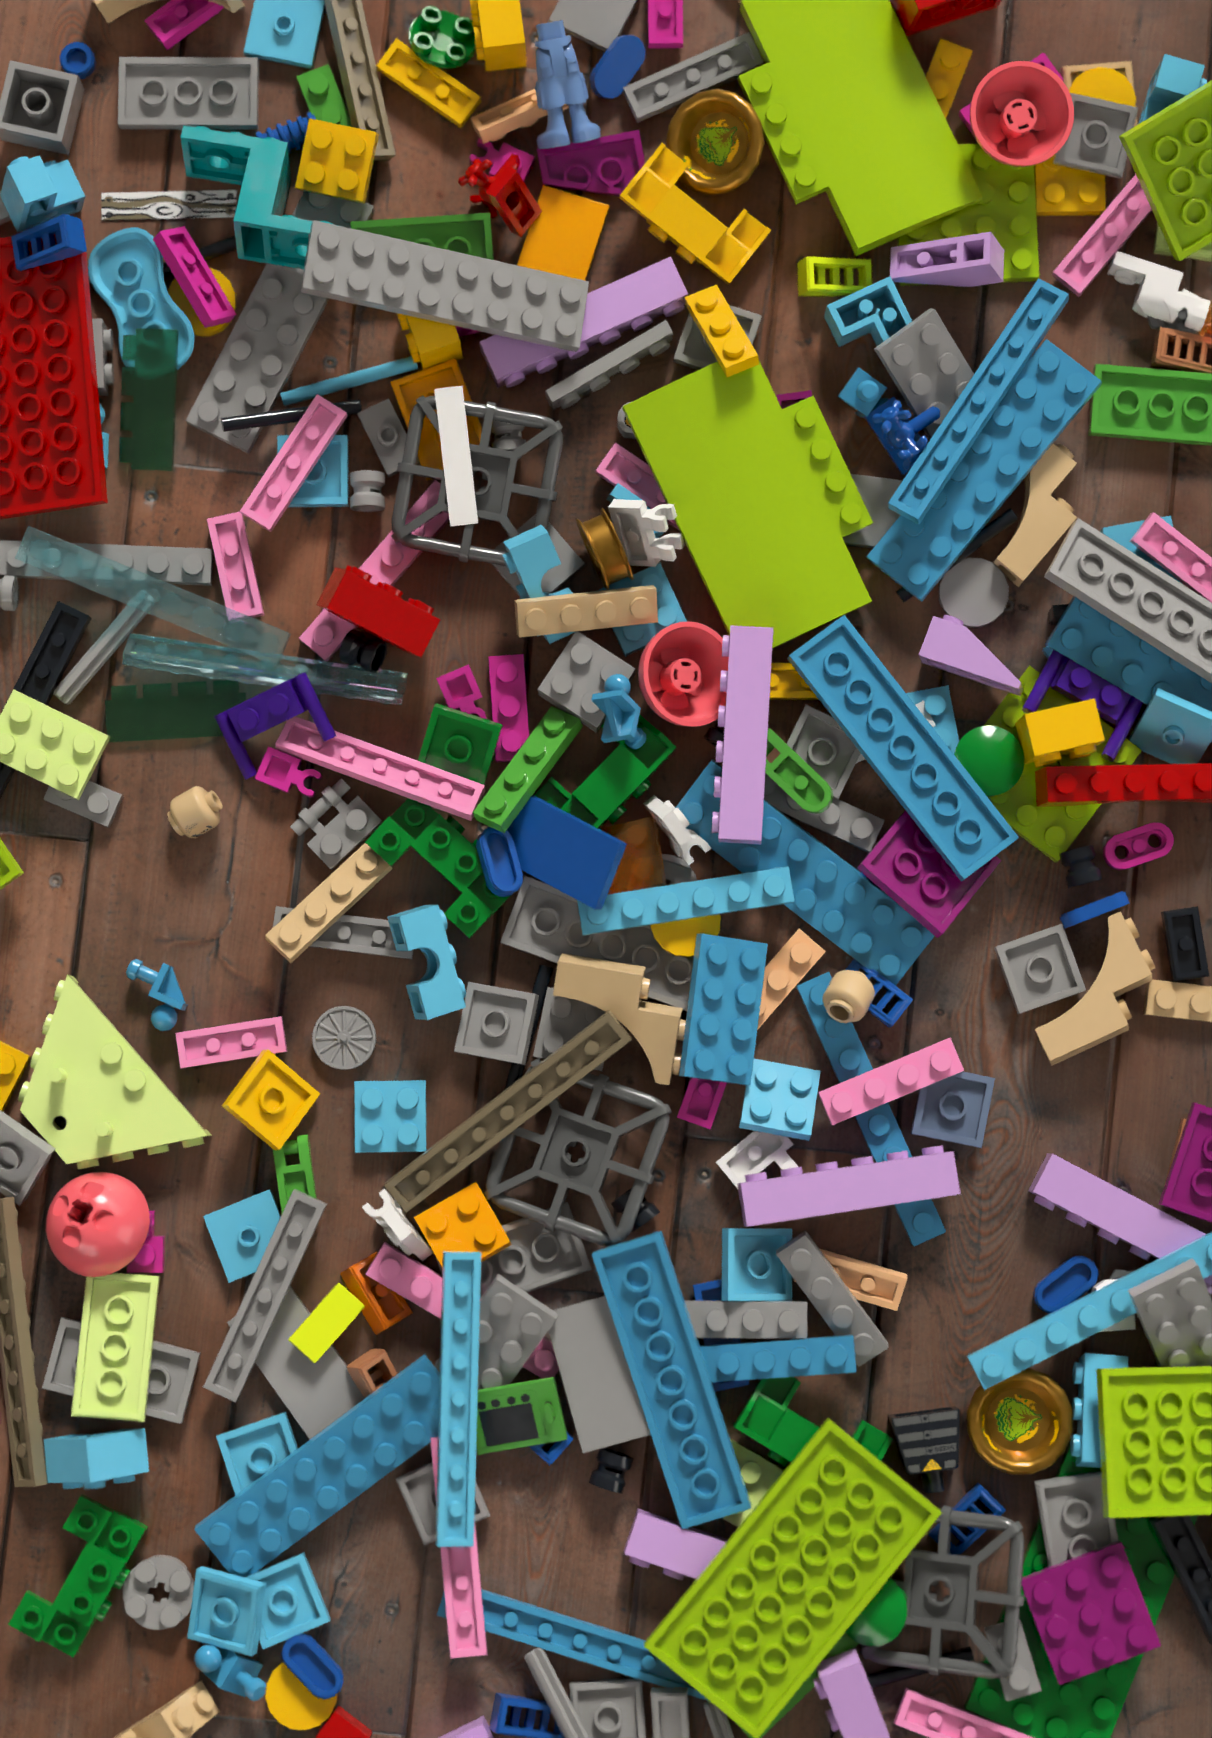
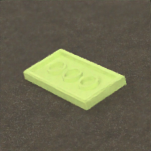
M112 1273L101 1277H86L71 1416L145 1422L160 1282L159 1276Z

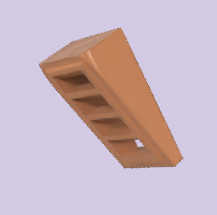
M1159 327L1155 333L1151 366L1212 374V366L1205 364L1207 349H1212V338ZM1168 342L1174 343L1172 356L1166 355ZM1181 344L1187 345L1185 359L1179 358ZM1194 346L1200 347L1198 362L1192 361Z
M371 1349L346 1366L352 1380L364 1398L397 1375L385 1349ZM373 1366L376 1367L374 1370L368 1373V1369H370ZM382 1376L384 1381L375 1386L373 1382Z

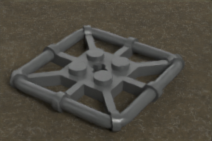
M422 395L416 399L417 404L413 407L410 415L402 463L399 462L397 472L400 475L391 520L393 532L391 537L395 543L400 542L408 548L459 557L461 562L467 563L469 559L506 566L502 555L507 552L471 546L474 524L465 525L461 544L411 534L441 512L449 513L444 469L440 470L416 465L425 415L439 434L438 416L434 411L437 410L435 396L425 398ZM464 401L466 415L484 419L480 444H469L473 477L475 472H481L482 479L488 481L486 487H481L479 492H475L478 518L500 522L510 538L519 535L507 517L511 493L539 499L533 528L542 524L547 530L552 502L556 501L558 492H555V485L563 447V434L561 432L563 426L559 421L555 422L553 419L543 415L496 407L494 402L487 401L486 405ZM493 420L543 430L514 451L488 447ZM549 439L541 488L514 484L517 460ZM414 475L441 480L437 504L405 525Z
M538 1058L532 1061L531 1067L528 1068L526 1073L541 1063V1059ZM588 1073L575 1083L593 1090L584 1116L564 1110L557 1097L549 1103L552 1115L544 1136L519 1126L499 1142L490 1167L484 1195L487 1201H492L497 1207L544 1224L545 1229L554 1232L557 1229L592 1243L610 1247L623 1243L632 1231L647 1186L653 1183L655 1176L652 1175L669 1127V1114L672 1111L668 1104H664L652 1095L612 1082L609 1076L603 1074L595 1076ZM604 1094L650 1110L615 1128L594 1121ZM655 1121L638 1170L613 1161L622 1136ZM517 1136L541 1144L531 1169L500 1183ZM578 1142L583 1144L582 1150L586 1154L584 1158H579L577 1163L572 1162V1155L568 1153V1149L570 1146L576 1147ZM609 1169L635 1178L618 1227L615 1225L601 1194ZM537 1177L559 1184L550 1211L505 1195V1193ZM570 1188L591 1196L607 1232L561 1216Z
M943 1505L942 1509H940L942 1514L934 1522L940 1523L938 1552L922 1551L913 1548L906 1557L904 1580L892 1579L907 1595V1619L904 1627L915 1625L932 1628L930 1656L880 1649L883 1645L866 1646L860 1644L862 1648L860 1653L865 1659L869 1658L880 1664L929 1670L931 1675L939 1676L943 1672L987 1679L1000 1677L1006 1679L1013 1673L1011 1668L1014 1666L1016 1658L1020 1606H1024V1595H1021L1025 1546L1024 1536L1021 1531L1023 1527L1018 1521L1013 1522L1006 1517L955 1511L952 1506ZM952 1525L1002 1531L998 1537L974 1557L949 1554ZM1010 1540L1006 1593L978 1590L980 1564ZM939 1580L944 1581L945 1587L950 1588V1595H945L943 1601L938 1600V1595L931 1590L932 1586L938 1585ZM977 1601L1005 1604L1001 1656L975 1625ZM943 1629L966 1632L991 1664L943 1658L941 1654Z

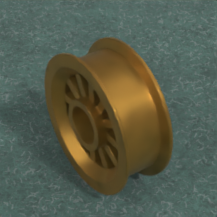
M602 508L600 509L601 515L583 523L576 519L592 564L606 590H609V584L627 576L630 580L634 578L619 537L607 513Z

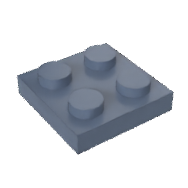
M962 1071L919 1089L910 1134L982 1148L995 1078Z

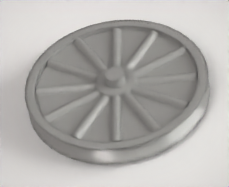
M338 1006L327 1010L319 1017L313 1028L312 1044L317 1056L326 1065L335 1069L349 1070L362 1065L372 1055L376 1045V1031L370 1018L361 1010L350 1006Z

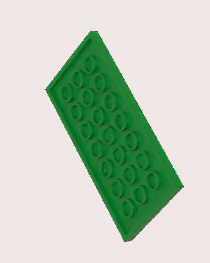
M1070 1439L1055 1478L1101 1471V1468L1076 1466V1456H1071ZM1189 1515L1195 1525L1198 1515ZM1040 1517L1024 1554L1022 1577L1048 1568ZM1151 1517L1115 1518L1118 1540L1122 1542L1152 1623L1155 1626L1175 1572L1148 1520ZM1024 1596V1606H1020L1019 1619L1042 1691L1006 1701L999 1678L975 1677L964 1705L965 1709L1034 1738H1111L1144 1653L1059 1685ZM1005 1604L997 1624L1004 1622ZM984 1656L981 1663L991 1664Z

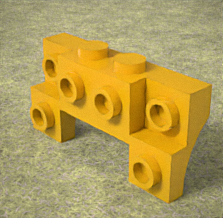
M661 143L626 186L619 198L646 219V222L651 225L648 231L663 243L668 239L678 247L675 252L689 264L696 261L698 264L704 265L729 285L767 237L771 229L765 227L750 215L745 208L729 228L675 186V183L689 167V163L684 162L669 150L664 143Z

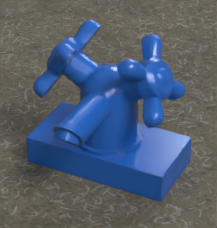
M893 396L872 410L864 418L901 475L911 469L928 442L925 436L920 437L918 432L939 419L940 410L932 406L912 420H909L911 413L908 410H903L901 402Z

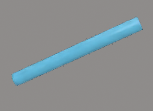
M410 356L281 392L280 395L283 405L287 406L315 398L317 394L323 396L416 370L418 366Z

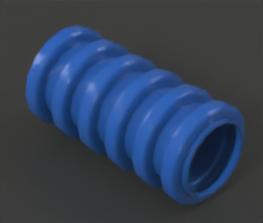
M308 112L305 118L297 116V121L287 120V124L284 126L280 123L276 124L277 128L273 130L268 127L263 134L260 131L256 132L255 137H272L288 142V152L290 154L293 148L297 150L302 149L301 145H304L309 118H316L314 114L312 115L311 112Z

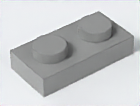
M101 318L92 319L99 396L108 395V385H114L113 364H108L107 351L113 350L112 329H107Z
M88 781L79 800L50 786L43 800L110 828L124 796Z
M1020 1619L1014 1666L1011 1668L1013 1673L1006 1679L1003 1677L999 1678L1006 1701L1042 1691ZM1004 1622L984 1628L987 1640L1000 1656L1002 1655Z

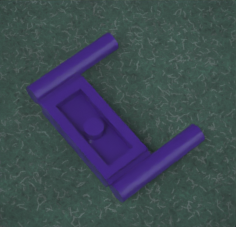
M1053 650L1022 711L1026 714L1036 712L1049 687L1075 703L1095 699L1099 716L1116 725L1101 754L1102 758L1113 762L1143 702Z
M306 672L214 716L245 780L256 775L257 771L242 742L307 710L324 742L336 736Z

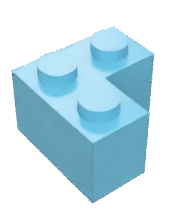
M1164 54L1152 76L1138 124L1206 84L1207 79L1202 78L1205 65Z
M40 155L30 159L24 156L13 160L6 168L0 194L17 232L27 230L62 214L70 215L81 211L86 197L68 160L59 163L56 161L43 163Z
M891 276L827 305L824 318L838 347L868 333L871 334L876 346H878L912 322Z
M123 1428L95 1434H70L44 1439L47 1483H62L63 1489L83 1486L84 1489L101 1488L106 1486L105 1480L113 1479V1483L135 1481V1474L149 1472L145 1428Z

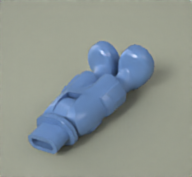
M563 20L536 25L538 41L534 42L535 47H538L535 56L538 81H536L535 91L538 108L547 110L548 114L547 129L536 140L538 149L561 147L570 144L562 111L564 104L569 107L572 143H581L600 138V127L590 122L583 103L589 99L586 80L583 73H580L576 54L570 42L571 35H565Z

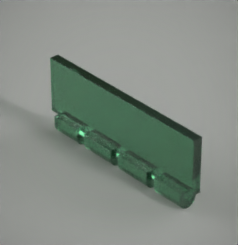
M136 329V335H123L122 360L135 361V367H122L121 395L134 396V401L121 402L120 431H132V438L120 437L119 462L131 463V470L174 471L179 330Z
M238 679L213 680V694L209 695L207 681L178 682V696H173L172 683L143 684V698H138L137 685L111 686V700H105L107 735L111 737L108 743L223 736L214 716L246 701V693H239Z

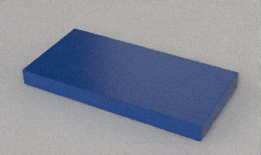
M532 795L507 829L513 837L521 870L595 910H601L627 843Z

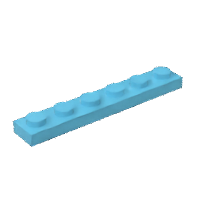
M789 866L608 894L601 910H595L577 900L583 936L795 902Z

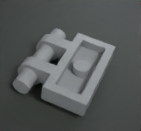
M342 778L332 787L328 785L321 792L323 796L309 809L305 807L298 814L300 817L290 826L299 837L309 827L317 834L307 845L331 870L383 823L359 796L348 805L341 799L351 789ZM334 806L340 813L324 827L318 819L330 807Z

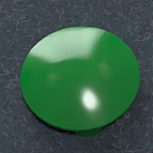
M428 6L422 10L421 15L416 17L410 25L408 39L412 50L421 60L439 68L459 67L467 63L475 53L474 28L472 20L467 17H460L454 13L439 10L437 7Z
M980 726L972 729L961 738L955 749L954 755L987 797L999 795L1010 790L1019 781L1023 773V749L1019 741L1009 731L1001 727Z
M889 1578L845 1633L855 1642L866 1646H880L895 1639L902 1631L907 1619V1595L904 1590Z

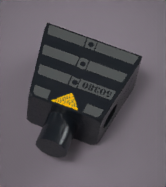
M956 1406L888 1415L905 1472L908 1475L921 1473L924 1493L945 1491L942 1470L956 1469L959 1464V1409Z

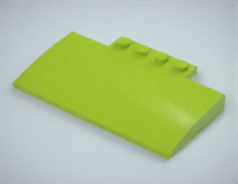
M741 0L740 12L765 63L738 76L741 89L762 123L765 140L795 203L798 204L826 192L855 256L983 199L889 0Z
M717 361L622 407L666 503L674 504L677 514L675 522L680 533H682L687 548L728 635H730V625L773 628V649L872 602L843 538L873 524V521L814 395L782 409L760 361L759 365L726 377Z

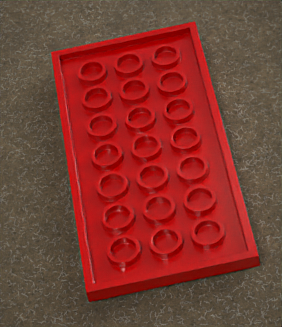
M54 234L55 245H57L56 235ZM11 236L0 238V520L106 504L108 500L87 253L84 252L70 258L20 271L16 270ZM41 238L42 250H44L43 240ZM31 241L28 242L30 256L33 255Z

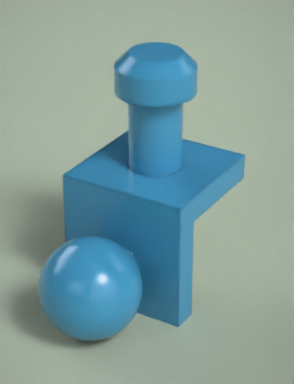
M859 367L838 395L840 399L857 410L855 414L860 418L867 417L872 410L889 400V398H880L887 387Z
M621 674L611 675L604 684L605 692L592 694L591 699L606 715L601 740L604 743L625 740L629 748L638 749L646 741L645 732L637 728L641 708L629 696L631 684L628 678Z
M134 959L129 963L126 970L127 978L133 981L140 979L153 985L148 996L165 1003L164 1005L157 1006L152 1011V1025L160 1031L172 1029L177 1023V1013L174 1008L186 1011L188 1006L173 970L174 967L163 963L159 972L143 966V961Z
M204 1645L197 1650L194 1657L196 1667L220 1689L247 1697L251 1701H257L264 1696L267 1689L266 1683L257 1678L263 1664L241 1656L236 1652L213 1645Z

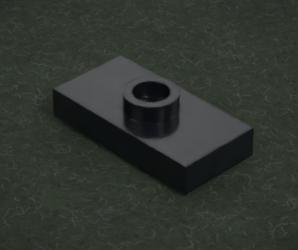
M1198 906L1161 912L1172 982L1209 977Z

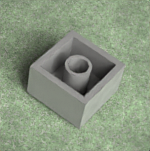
M10 60L0 99V139L69 155L85 91L79 76Z
M576 631L539 686L538 695L560 710L580 718L582 724L597 733L605 722L606 715L591 701L592 694L605 692L604 684L607 678L614 674L624 675L631 682L635 676L636 669Z

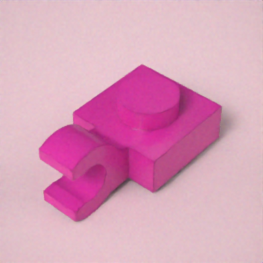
M149 1211L150 1223L146 1240L139 1253L127 1264V1273H163L165 1270V1236H154L155 1211Z

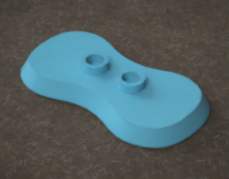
M126 228L107 236L96 245L89 257L88 275L95 292L106 302L114 314L118 326L120 356L125 367L140 379L153 380L176 371L186 363L194 349V331L186 314L174 303L167 291L164 282L163 256L153 241L154 237L146 230L140 228Z

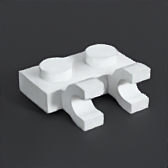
M613 499L608 506L614 529L623 546L630 566L656 567L661 559L674 561L677 558L674 549H683L685 546L682 533H671L664 535L660 539L655 538L654 531L666 532L668 530L666 520H675L677 517L674 504H662L652 509H647L645 500Z
M654 795L643 803L661 830L670 839V846L678 857L681 856L687 865L694 862L689 853L692 846L699 845L705 853L711 849L703 838L698 836L693 830L686 828L690 823L679 808L675 809L669 800L663 803Z
M753 1131L716 1162L737 1189V1183L746 1182L745 1175L760 1173L774 1161L781 1170L798 1167L786 1152L794 1145L788 1137Z
M385 1189L379 1192L380 1197L384 1200L381 1209L375 1210L369 1203L362 1206L364 1211L384 1228L385 1233L397 1247L400 1246L407 1256L414 1253L419 1259L424 1261L433 1253L416 1228L406 1218V1212L396 1200H393Z

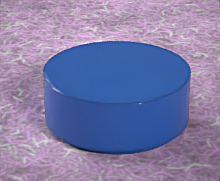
M73 42L66 45L61 51L60 64L65 73L78 75L81 80L89 77L94 72L96 58L88 45L81 42Z

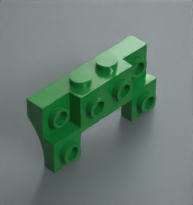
M639 714L637 728L642 729L646 734V741L643 746L638 749H631L626 745L625 740L615 741L619 746L586 778L572 795L551 776L548 782L534 796L598 829L607 821L613 825L627 811L623 805L632 796L639 799L652 785L648 779L677 747Z
M407 798L394 814L388 817L365 843L391 867L412 847L413 850L461 893L444 914L470 939L512 895L500 897L488 889L476 848L477 839L470 843L462 835L466 829L451 815L445 820L429 805Z
M794 1377L760 1379L751 1393L752 1396L735 1422L734 1428L770 1449L767 1455L776 1462L786 1466L788 1461L792 1462L820 1427L787 1407L801 1381ZM861 1419L851 1436L880 1461H882L893 1441L892 1437Z
M84 1494L80 1495L62 1528L85 1540L87 1544L55 1601L52 1603L28 1590L8 1625L38 1642L43 1640L73 1658L77 1655L95 1621L102 1622L113 1603L108 1598L114 1587L120 1590L130 1573V1570L125 1567L148 1526L131 1516L108 1508Z

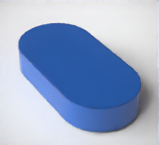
M622 35L614 39L590 75V87L595 95L603 99L618 97L623 92V87L628 85L645 59V47L638 37Z
M488 827L478 836L476 842L481 867L488 889L497 896L507 897L514 894L523 882V874L513 837L508 830L502 833L492 827Z
M1121 891L1062 914L1059 918L1065 929L1130 904L1126 892Z
M1076 1255L1068 1258L1036 1284L1033 1290V1299L1036 1306L1046 1313H1052L1076 1301L1096 1284L1098 1279L1096 1264L1085 1256Z
M304 1633L292 1636L286 1641L282 1649V1659L314 1696L321 1699L332 1698L338 1694L344 1682L343 1671L313 1637Z

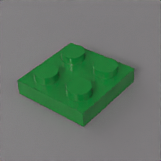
M436 703L432 710L418 761L485 785L503 725Z

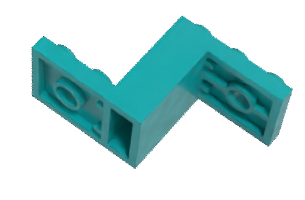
M183 125L181 144L186 176L242 185L233 220L238 259L304 269L310 228L313 221L302 220L292 215H283L291 183L288 142L272 137L258 138L246 136L240 132L228 133L211 130L204 126L191 127ZM320 221V222H325V223L333 224V223L328 222V221Z

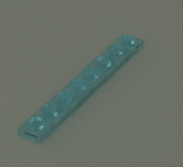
M30 526L27 527L15 559L277 667L291 636L290 633Z
M130 633L123 651V665L168 671L174 674L203 676L209 679L237 681L244 684L275 687L306 672L316 694L376 701L383 704L402 705L408 679V673L379 669V671L372 674L364 671L361 666Z

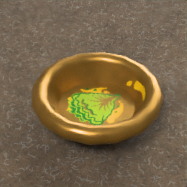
M713 89L698 92L680 105L670 120L666 137V147L684 162L689 163V167L679 180L693 191L708 195L732 192L749 180L760 163L764 147L762 123L749 102L735 92Z
M1029 1367L986 1390L980 1385L974 1391L967 1409V1433L976 1453L991 1467L1010 1475L1034 1474L1050 1467L1066 1451L1073 1433V1410L1065 1391L1049 1375Z

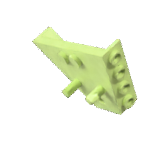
M67 975L65 981L60 980L54 994V1000L58 1001L54 1014L49 1013L42 1028V1034H45L46 1037L42 1048L37 1047L32 1056L30 1068H33L34 1071L30 1082H24L18 1101L22 1102L20 1111L49 1145L55 1148V1152L66 1164L77 1163V1168L80 1170L99 1166V1158L112 1156L114 1163L134 1159L133 1151L147 1149L148 1155L168 1152V1144L182 1142L183 1148L204 1144L203 1137L212 1136L209 1131L202 1128L80 988L79 982L74 976ZM63 1116L66 1119L67 1125L64 1129H61L54 1121L56 1117Z

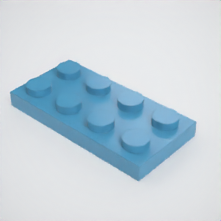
M702 933L697 934L679 1076L751 1085L768 944Z

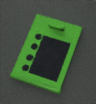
M554 1377L478 1390L477 1455L567 1440V1431Z

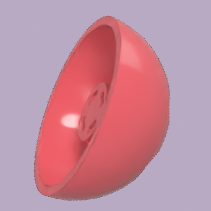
M1029 61L1005 63L990 71L977 86L970 105V124L979 146L996 161L1015 167L1036 165L1055 155L1069 138L1074 122V106L1067 86L1052 70L1041 64ZM1007 116H1009L1010 122L1012 123L1011 125L1008 122Z
M678 622L659 631L646 645L638 666L639 687L648 706L662 719L679 726H703L718 719L719 705L726 706L727 692H720L721 670L728 671L729 657L722 656L723 638L716 631L697 622Z
M110 1172L83 1174L65 1184L50 1204L46 1217V1235L49 1246L59 1262L78 1275L101 1277L112 1274L129 1264L141 1250L149 1230V1207L141 1190L127 1178Z

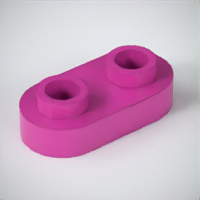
M1158 822L1150 823L1110 838L1104 845L1103 857L1111 868L1126 870L1168 854L1173 847L1174 837L1166 825ZM1150 835L1158 837V847L1154 848L1148 844V837ZM1121 846L1126 850V857L1124 859L1116 857V847Z

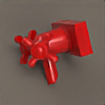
M512 153L494 176H487L484 172L493 164L489 159H485L483 162L480 159H474L473 164L466 170L465 175L458 179L459 185L462 187L468 183L471 187H474L477 184L479 186V194L471 195L470 202L474 204L482 202L484 206L489 208V213L493 219L497 217L498 211L509 230L513 234L522 237L542 210L517 172L520 165L519 156Z

